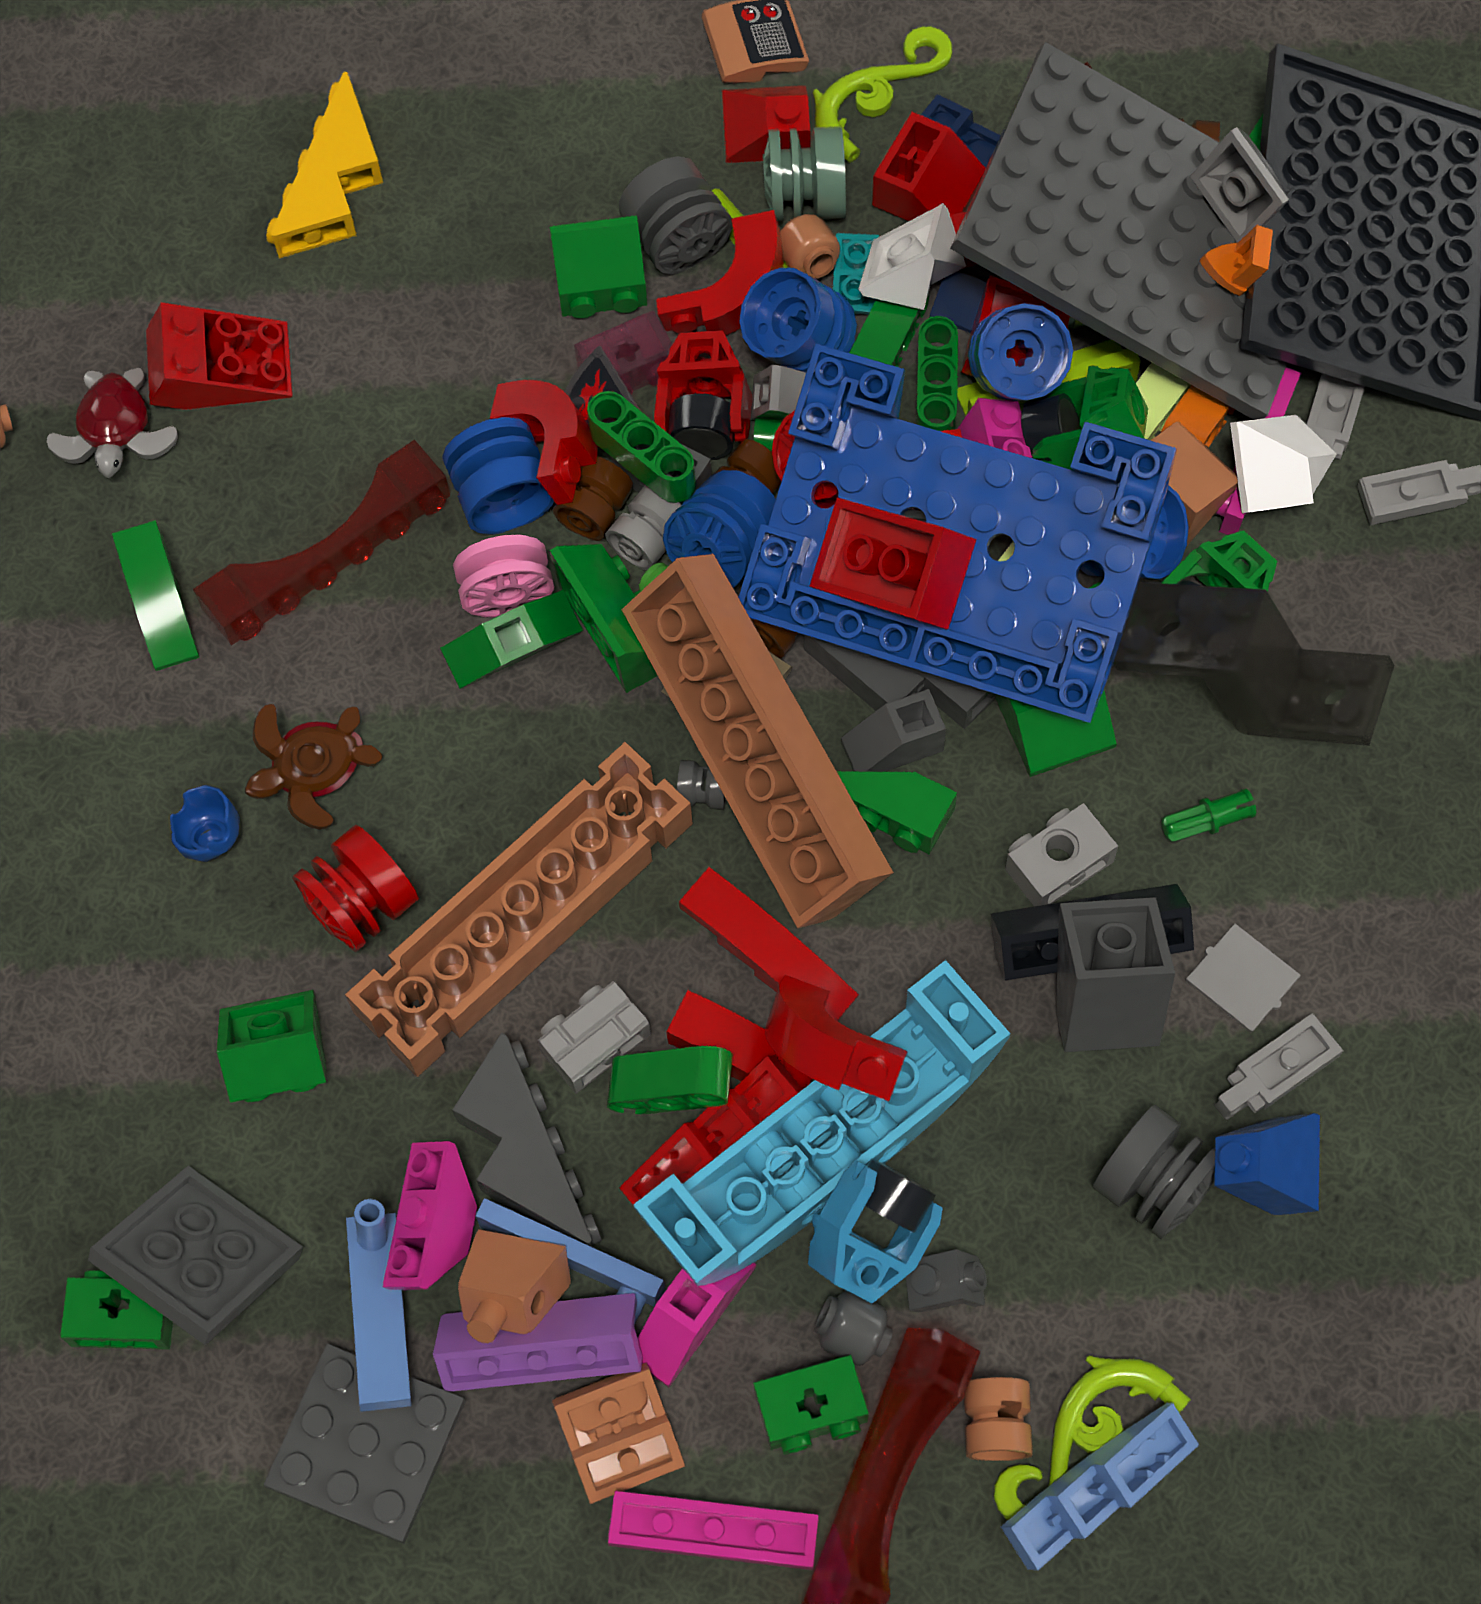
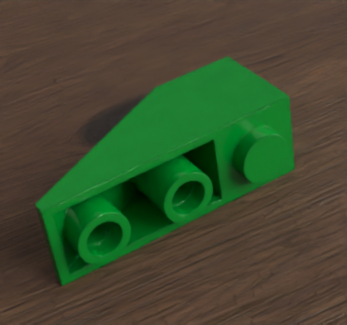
M837 771L870 832H875L878 829L892 836L894 843L900 848L911 853H917L918 850H921L930 855L955 810L957 792L916 772Z

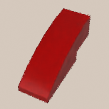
M687 990L666 1031L668 1044L677 1048L714 1046L729 1050L733 1053L731 1077L740 1081L764 1058L775 1055L802 1089L812 1082V1078L788 1064L772 1049L766 1039L764 1028L711 1000Z

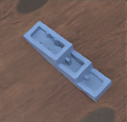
M1166 1403L1074 1466L1003 1524L1001 1528L1026 1568L1029 1570H1039L1073 1538L1085 1539L1119 1507L1131 1508L1199 1444L1174 1404Z

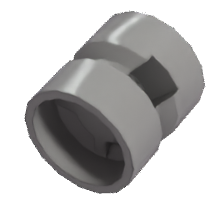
M645 485L628 505L630 514L622 513L605 533L609 545L619 556L642 570H648L665 553L666 548L663 541L664 525L672 513L681 507V504L662 499Z

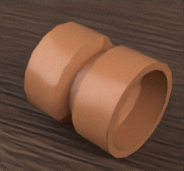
M1003 1377L967 1381L964 1384L965 1413L973 1418V1422L965 1427L966 1456L970 1459L981 1461H1013L1033 1456L1032 1427L1024 1421V1416L1031 1412L1030 1383L1023 1379Z

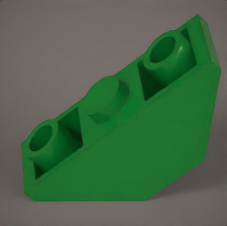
M564 590L525 603L484 622L444 645L440 650L459 689H462L583 632Z

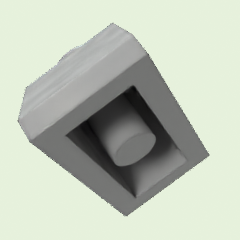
M771 365L754 375L751 420L756 418L783 420L796 409L806 373L780 365Z

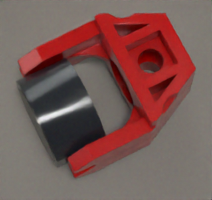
M723 330L680 333L670 347L666 360L657 367L659 378L654 422L686 447L711 460L720 459L728 455L733 449L734 432L735 442L748 438L752 393L740 363L735 357ZM702 353H708L709 355H711V358H703L699 355ZM708 377L714 378L710 382L705 381ZM721 397H731V403Z

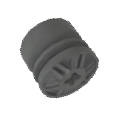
M680 156L667 158L647 167L634 177L624 189L618 203L619 213L622 217L637 215L641 246L650 255L651 261L661 273H681L709 259L727 241L733 228L731 215L722 206L719 198L710 191V185L690 158Z
M1153 1105L1140 1118L1115 1150L1097 1177L1093 1188L1119 1208L1127 1203L1136 1193L1143 1197L1144 1200L1138 1209L1135 1219L1140 1224H1143L1156 1208L1163 1212L1152 1229V1233L1162 1240L1173 1228L1190 1217L1212 1187L1215 1177V1149L1213 1148L1199 1164L1194 1162L1193 1158L1204 1140L1197 1136L1179 1151L1173 1146V1143L1179 1133L1181 1123L1158 1106Z

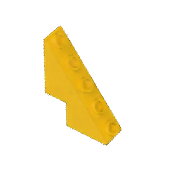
M347 71L343 72L339 82H334L331 86L328 107L324 115H319L316 119L313 129V140L309 148L304 149L299 157L298 173L293 184H287L284 190L283 206L278 217L272 218L268 225L267 242L275 244L279 258L357 236L345 194L383 183L379 162Z

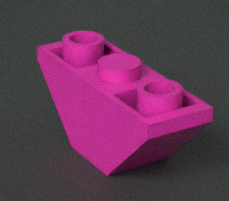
M450 1141L418 1142L411 1145L383 1288L388 1290H426L468 1255L477 1204L456 1145Z
M755 1263L720 1281L703 1286H697L685 1270L681 1269L654 1306L638 1337L642 1364L647 1363L653 1377L667 1387L671 1386L757 1267Z

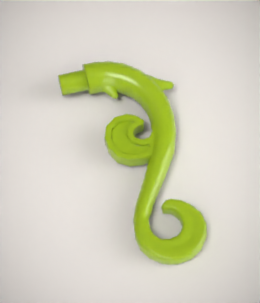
M931 26L913 29L905 38L903 45L905 59L909 63L916 62L915 51L920 47L928 46L937 53L929 62L869 67L854 71L840 78L829 86L824 94L818 89L813 91L815 99V127H842L844 158L849 163L858 158L860 149L849 140V133L844 129L846 119L843 117L841 120H838V110L847 97L856 92L855 105L861 114L877 117L886 113L890 109L894 98L893 89L889 81L931 74L949 64L952 57V42L943 31ZM863 90H869L871 93H870V94H866V93H863L862 91H863Z
M1087 1356L1086 1362L1094 1369L1085 1373L1071 1388L1061 1405L1055 1422L1049 1486L1067 1473L1073 1442L1087 1453H1093L1123 1432L1120 1416L1112 1408L1105 1406L1094 1407L1092 1414L1097 1419V1424L1094 1427H1087L1082 1422L1085 1409L1099 1394L1118 1386L1132 1387L1128 1392L1130 1396L1148 1394L1155 1401L1160 1398L1165 1404L1173 1403L1179 1413L1187 1406L1191 1399L1172 1383L1175 1378L1153 1363L1140 1359H1106ZM1016 1465L1008 1467L999 1475L994 1487V1500L999 1512L1006 1520L1012 1518L1026 1506L1022 1504L1017 1496L1018 1486L1023 1481L1030 1479L1040 1482L1043 1477L1039 1468L1031 1465Z

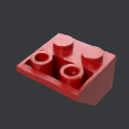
M911 112L873 175L872 206L907 221L943 203L949 210L950 215L965 211L974 196L986 168L950 127Z

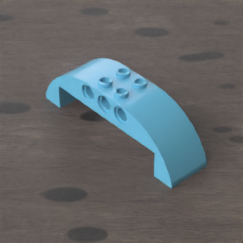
M946 960L907 990L906 1009L870 1036L908 1051L890 1101L842 1084L840 1089L836 1090L814 1080L682 1184L672 1174L633 1205L634 1209L697 1286L711 1284L737 1273L776 1249L810 1224L815 1212L821 1214L842 1174L856 1160L866 1166L871 1159L883 1164L889 1161L943 1114L972 1085L1000 1052L1009 1039L1010 1032Z

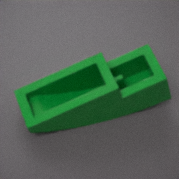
M156 520L112 533L127 586L155 670L158 671L200 658L166 545Z

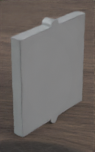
M1234 924L1214 947L1209 946L1206 948V957L1185 981L1252 1033L1272 1009L1278 1010L1281 1007L1282 1003L1280 1000L1301 975L1237 924Z

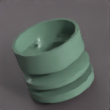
M813 127L810 148H801L797 129H790V149H781L779 129L768 130V141L763 154L764 194L770 210L775 211L777 220L783 221L784 201H792L794 219L802 215L804 200H812L815 215L821 219L845 218L846 183L842 127Z

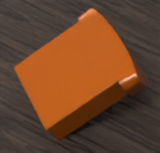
M1256 225L1238 243L1224 244L1208 251L1200 258V263L1218 284L1230 292L1241 296L1269 268L1273 230Z

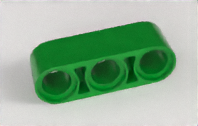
M929 293L924 310L876 299L849 353L899 367L903 359L899 356L902 351H907L920 325L916 321L919 316L924 317L929 303Z
M933 316L924 320L918 332L916 424L937 431L952 430L956 428L958 330L954 322L947 317ZM938 342V343H942V344H944V345H943V346H933V345H931V343ZM939 380L944 383L936 385L930 383V381ZM938 418L944 422L936 424L928 420Z
M604 391L593 396L588 403L587 412L591 437L596 445L662 499L678 503L690 498L695 491L696 479L694 459L689 450L622 395L612 391ZM609 417L617 419L610 423L601 422ZM647 444L650 446L647 449L643 450L633 448L636 445ZM671 471H680L683 473L682 475L677 477H669L666 475Z
M695 1046L616 1056L612 1059L607 1108L618 1113H624V1108L636 1109L635 1114L643 1115L726 1105L729 1097L733 1053L714 1046Z

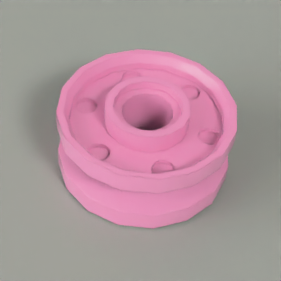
M502 535L484 539L463 550L457 555L453 563L456 581L461 585L458 591L462 608L471 615L497 617L525 603L551 595L554 590L551 570L546 567L548 565L545 545L537 538L525 535Z

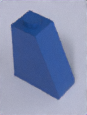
M1310 1113L1271 1118L1217 1136L1215 1141L1214 1186L1272 1215L1319 1211L1320 1115Z

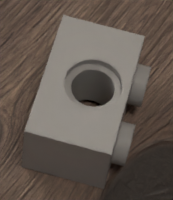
M1084 803L1072 811L1065 808L1057 812L1046 823L1047 828L1034 837L1030 833L1025 834L1008 849L1009 853L1005 870L1034 907L1053 904L1112 864L1115 860L1118 845ZM1051 849H1061L1067 852L1070 858L1065 861H1056L1050 858L1047 852Z

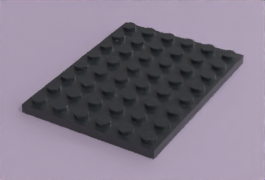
M1277 43L1269 53L1260 152L1273 169L1289 201L1264 226L1273 230L1269 268L1247 288L1241 348L1481 421V111Z

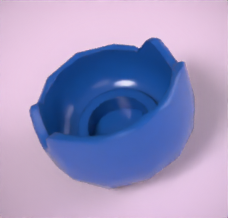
M203 785L184 792L182 809L178 813L170 815L172 843L185 858L204 862L214 860L227 852L236 842L240 826L238 811L220 788Z

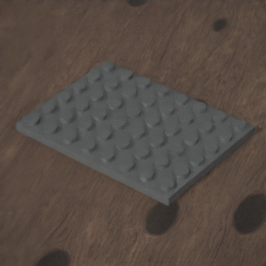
M1045 42L1034 59L950 249L1251 419H1264L1268 416L1288 362L1241 348L1246 292L1238 296L1225 289L1206 272L1200 263V258L1208 251L1224 244L1237 243L1190 177L1219 142Z

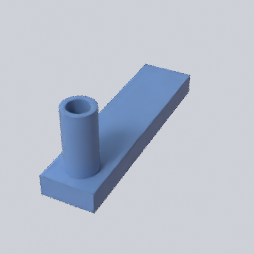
M484 1198L475 1215L479 1226L487 1231L566 1246L570 1269L618 1290L616 1295L635 1294L637 1305L634 1325L645 1303L654 1307L665 1292L663 1279Z
M374 1199L361 1201L354 1210V1217L346 1218L360 1412L411 1406L402 1290H388L382 1287L396 1223V1213L385 1214L383 1205Z

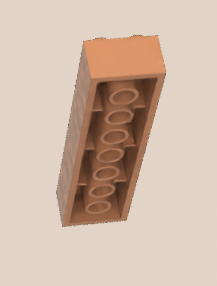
M707 554L677 558L621 610L797 928L830 920L894 872L715 555Z

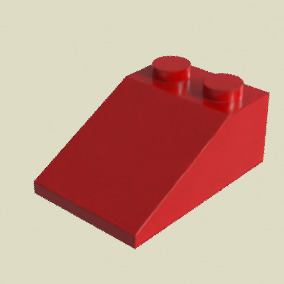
M837 497L809 587L948 630L977 539L941 526Z

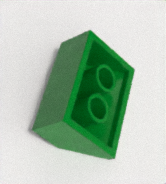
M602 544L556 546L549 550L561 591L564 590L571 607L624 691L628 693L657 677L656 671L621 610L641 591L637 590L633 593L626 581L630 579V576L620 557L616 555L611 558Z

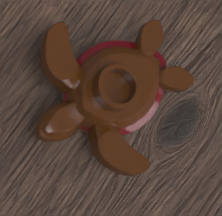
M268 704L257 713L253 726V741L257 749L272 760V767L260 769L253 774L247 782L245 794L254 799H264L279 793L282 789L288 793V810L297 821L318 830L326 829L332 825L334 820L328 812L315 802L314 798L327 795L340 788L354 772L357 764L368 767L377 765L382 759V754L372 745H363L362 738L354 732L360 724V714L357 707H349L344 710L337 724L307 722L294 727L282 737L277 726L276 707L274 704Z

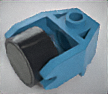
M871 1159L867 1166L856 1160L842 1174L821 1214L815 1212L813 1215L814 1236L810 1241L808 1265L833 1284L873 1303L916 1269L940 1225L943 1207L933 1202L936 1194L889 1166L874 1159ZM865 1206L899 1225L887 1248H883L852 1232V1228Z

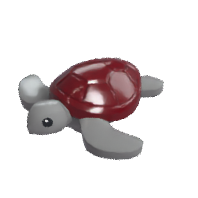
M141 368L128 370L123 376L113 372L103 376L100 372L87 371L84 376V382L89 390L80 402L76 413V428L79 435L68 437L52 433L47 437V445L55 456L72 464L82 463L95 452V465L98 471L106 478H111L122 465L123 449L127 447L143 459H154L168 452L176 444L178 433L177 429L172 426L154 432H143L148 420V411L144 400L137 391L145 381L144 372Z

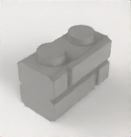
M614 981L604 988L601 985H596L589 989L578 1002L580 1007L566 1018L563 1014H559L548 1021L541 1029L543 1036L537 1040L541 1053L576 1094L612 1066V1059L614 1057L628 1054L651 1035L650 1025L646 1017Z

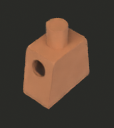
M479 1229L473 1240L458 1285L463 1318L468 1322L467 1331L470 1336L481 1343H490L495 1339L499 1330L523 1335L531 1333L571 1284L566 1246Z

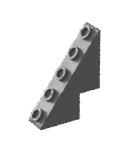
M804 635V650L875 711L886 703L929 689L936 706L965 730L996 699L995 693Z
M501 1033L453 1108L457 1123L498 1145L476 1179L479 1188L484 1194L521 1215L594 1248L593 1244L602 1241L592 1214L590 1213L582 1217L575 1200L584 1197L573 1169L563 1172L557 1156L565 1153L555 1126L545 1129L539 1113L547 1110L537 1083L528 1086L521 1070L528 1068L529 1064L519 1040L510 1043L507 1035Z

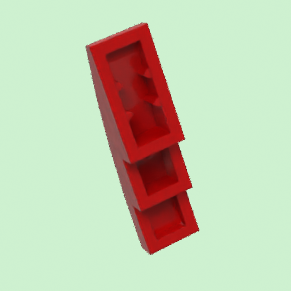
M708 867L679 901L681 910L715 934L718 944L752 968L754 976L777 992L785 974L828 990L830 994L825 1009L836 1021L843 1016L858 998L859 994L822 959L764 909L712 868Z
M775 1055L767 1056L734 1089H729L728 1103L726 1105L706 1108L693 1122L684 1123L619 1187L631 1204L634 1205L672 1174L683 1184L803 1089Z

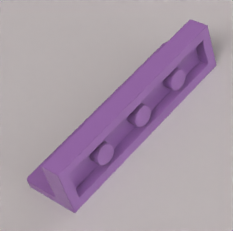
M633 1293L557 1301L531 1333L523 1335L499 1330L495 1339L490 1343H481L470 1336L467 1331L468 1322L464 1320L462 1312L443 1314L440 1318L433 1357L443 1389L452 1392L641 1372L642 1354L634 1327L637 1305L636 1296Z

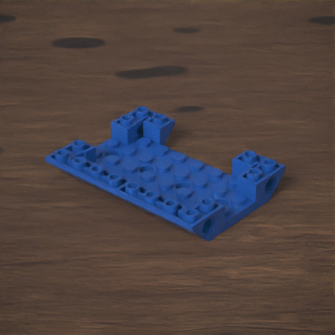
M815 343L788 434L795 438L769 524L760 525L738 597L748 616L765 623L1091 723L1108 681L1165 501L1177 448L1084 421L1070 466L1073 470L900 420L899 413L905 369ZM831 482L838 489V498L902 516L909 509L918 508L925 514L927 523L977 539L948 630L809 587L834 505L830 508H820L816 504L814 495L819 485ZM998 535H1008L1014 541V553L1006 561L994 560L989 552L990 542ZM1089 561L1100 563L1104 569V579L1095 588H1085L1078 580L1080 567Z

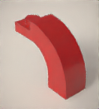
M774 210L732 218L735 256L729 270L719 281L704 289L656 299L658 315L665 331L687 333L695 330L697 326L705 325L707 331L723 330L724 334L728 335L741 328L739 320L742 302L750 287L762 275L784 266L781 229Z
M519 380L498 384L490 419L510 417L519 418L526 422L532 432L534 441H544L536 478L557 505L573 502L576 485L581 478L580 467L593 465L597 462V445L592 440L588 422L570 397L559 387L551 383L539 380Z
M785 974L778 987L765 1026V1036L772 1049L795 1069L824 1085L839 1090L842 1084L890 1101L908 1051L856 1032L839 1023L825 1009L830 991Z

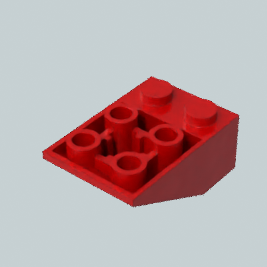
M163 302L159 304L146 329L150 405L188 410L292 397L288 326L286 321Z

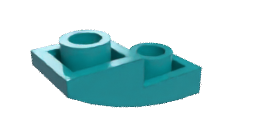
M836 233V238L840 244V254L834 267L833 290L846 297L853 307L855 314L868 315L876 299L863 296L858 289L872 242L879 235Z

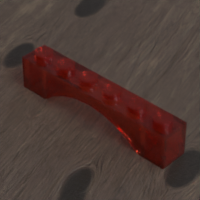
M414 439L378 464L373 482L361 504L347 521L327 538L304 551L278 560L254 564H229L193 589L201 608L231 646L239 640L246 641L255 637L261 631L265 622L277 614L285 615L293 611L303 596L314 589L321 590L328 587L336 579L337 573L350 564L358 565L366 561L372 555L374 548L388 538L394 540L401 537L409 529L410 523L423 514L432 515L444 506L446 499L450 497L446 476Z
M907 1328L802 1604L888 1603L891 1595L888 1575L889 1546L894 1518L903 1490L915 1463L929 1439L948 1414L963 1400L981 1351L945 1330Z

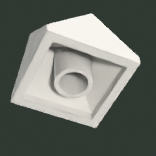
M944 203L873 240L858 289L863 296L924 310L931 284L966 267L963 255L950 249L956 232L949 210Z
M1297 415L1230 423L1242 513L1314 503L1313 494L1337 453Z

